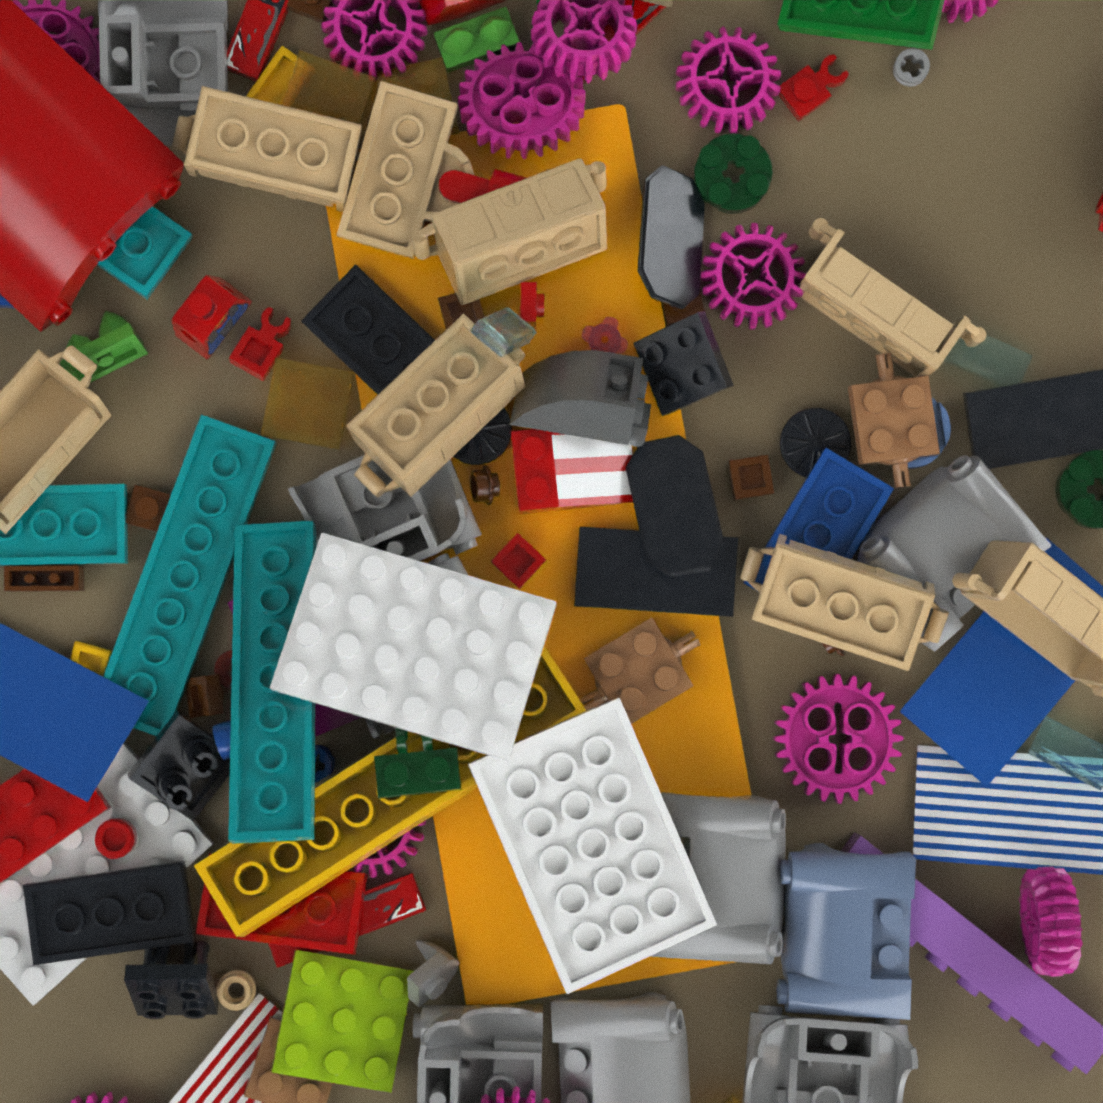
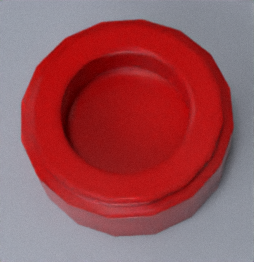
M113 818L104 821L98 827L94 842L97 850L103 856L109 859H118L128 855L134 849L137 843V833L135 827L129 821L123 818Z

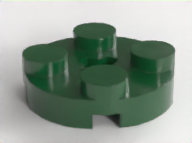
M730 133L712 139L701 149L693 175L698 191L706 203L718 208V211L727 214H738L754 208L766 195L772 180L773 169L767 151L760 145L758 139L751 135L744 136L742 134ZM729 164H735L736 168L743 170L744 174L739 176L738 183H732L731 178H724L722 172L727 171Z
M1092 450L1077 455L1067 463L1066 467L1061 470L1057 477L1055 492L1059 507L1075 521L1074 523L1087 529H1102L1103 494L1101 495V500L1097 501L1094 494L1087 492V486L1093 485L1094 479L1100 480L1101 485H1103V450Z

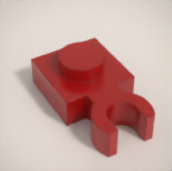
M835 54L827 56L822 61L818 72L815 73L807 65L780 85L781 89L778 96L798 122L830 100L832 95L827 90V87L836 88L846 81L849 75L847 70L839 76H833L828 71V67L833 65L837 59Z
M271 307L266 308L261 315V329L258 331L248 326L229 356V363L263 382L284 350L283 344L276 340L285 337L291 329V318L286 317L280 326H273L269 323L274 315L273 308Z

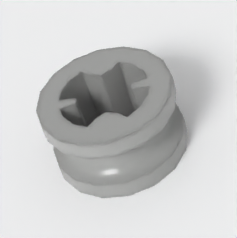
M916 48L906 49L896 58L893 66L894 77L904 86H917L928 75L930 61L923 51ZM911 58L913 64L920 63L921 68L916 72L918 76L912 77L910 72L902 71L901 67H904L906 64L905 59Z

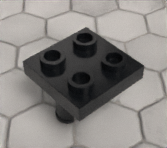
M705 311L697 312L634 342L639 358H643L642 366L645 374L648 375V382L662 416L672 414L734 386Z
M176 711L127 775L131 781L168 804L172 809L177 810L194 821L230 775V758L222 759L212 734Z
M197 940L196 949L194 948V942L185 943L183 964H167L170 946L157 947V949H144L143 965H126L124 981L137 1015L148 1019H162L166 1015H183L191 1019L203 1018L206 1015H217L219 1000L207 964L210 945L205 941Z

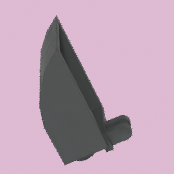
M598 350L561 353L539 361L522 373L525 388L515 396L509 425L629 445L630 443L634 447H640L645 443L651 404L645 403V400H640L645 398L648 375L641 374L643 358Z

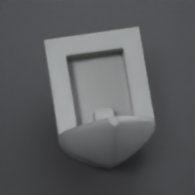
M417 940L416 945L427 961L407 977L408 998L418 1007L429 999L434 1000L444 992L460 964L447 950L437 944L424 940Z

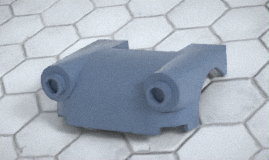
M824 843L805 845V848L801 851L789 852L788 860H781L780 880L781 884H785L784 919L782 925L783 946L781 952L784 979L777 980V1003L784 1004L787 1013L910 1020L912 979L909 976L911 899H915L916 858L906 851L891 854L849 853L832 849Z

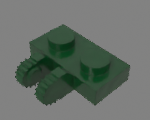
M395 727L398 754L374 756L379 799L461 790L457 747L434 750L433 739L420 735L424 751L408 753V731Z

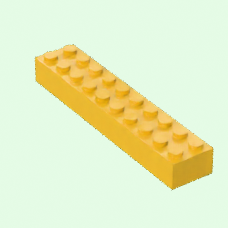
M545 646L515 742L586 711ZM408 731V753L424 751L420 735ZM395 737L315 788L314 840L236 844L230 842L195 864L194 867L236 937H245L477 788L468 763L486 755L433 739L434 750L457 747L461 790L379 799L374 756L398 754Z

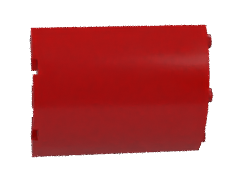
M0 0V294L35 328L42 332L52 324L56 326L61 325L69 318L73 311L71 306L82 285L98 262L104 261L114 252L117 246L115 242L159 200L162 198L167 200L178 191L181 186L179 179L184 168V162L12 0Z

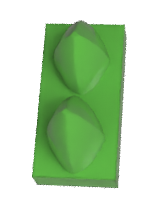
M507 7L433 33L447 73L474 64L475 59L482 61L487 59L488 50L499 55L501 54V45L505 44L510 51L516 48L517 42H520Z
M105 311L102 316L99 338L91 341L87 337L72 334L66 348L71 345L97 364V369L92 374L91 382L148 354L144 342L131 324L121 316L110 311ZM63 359L60 362L61 367L79 381L85 376Z

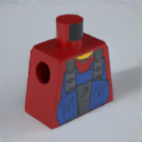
M205 275L171 320L175 336L208 360L251 305L252 301L221 277Z

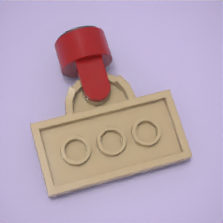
M380 81L337 236L414 259L415 251L411 235L416 229H423L425 221L432 222V214L521 181L527 177L496 168L490 180L475 176L470 160L460 148L448 143L458 104Z

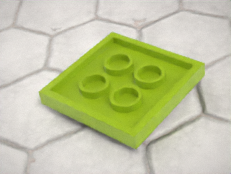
M295 950L271 1072L392 1093L409 1001L407 977L414 971Z

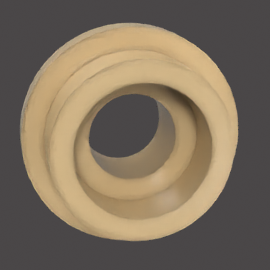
M238 969L228 971L217 983V998L229 1010L238 1011L245 1009L255 999L257 992L256 982L246 971ZM240 983L244 988L243 995H233L230 990L231 984Z

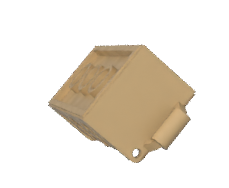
M202 86L195 115L188 117L178 116L171 147L181 151L186 156L184 167L191 176L197 177L200 174V176L234 183L238 186L250 187L333 207V204H336L337 211L343 212L352 183L356 161H358L360 155L359 148L362 139L361 124Z
M582 158L576 159L431 215L432 223L423 229H416L411 235L415 256L418 259L424 260L429 256L439 255L460 304L465 305L605 251L607 249L606 207L599 192H603L607 187L606 166L601 161L585 165ZM434 234L436 244L429 246L428 236Z
M818 218L811 225L809 236L814 240L821 241L826 247L798 285L804 292L800 298L879 353H892V361L912 376H929L935 372L959 338L963 339L968 347H975L986 339L984 328L976 327L966 315L954 324L950 323L842 247L838 248L836 245L845 232L829 226L826 219Z
M463 313L346 425L355 443L365 452L361 465L354 476L377 498L385 492L399 487L412 497L525 388L521 367L519 366L525 357V353L503 332L495 338H489ZM372 460L392 479L388 485L367 466Z
M72 345L67 347L65 351L50 358L38 349L0 391V530L5 534L111 417L110 412L99 396L88 388L92 374L97 369V364ZM64 359L85 376L79 381L61 367L59 363Z
M779 534L775 547L761 549L750 547L740 579L747 581L759 592L751 620L906 671L910 669L918 643L929 641L939 643L949 612L941 609L934 602L935 587L933 583L926 581L923 587L922 582L839 556L830 551L820 550L790 540L788 545L785 544L787 536ZM765 553L772 557L763 584L755 582ZM933 608V611H932V614H931L929 623H928V625H927V628H926V631H925V634H924V637H923V636H921V635H922L924 626H925V624H926V621H927V618H928L930 609Z
M990 541L970 573H956L953 576V585L961 591L962 595L1072 680L1082 682L1092 689L1094 695L1103 697V598L1034 543Z

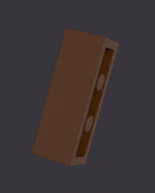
M4 566V591H84V567Z

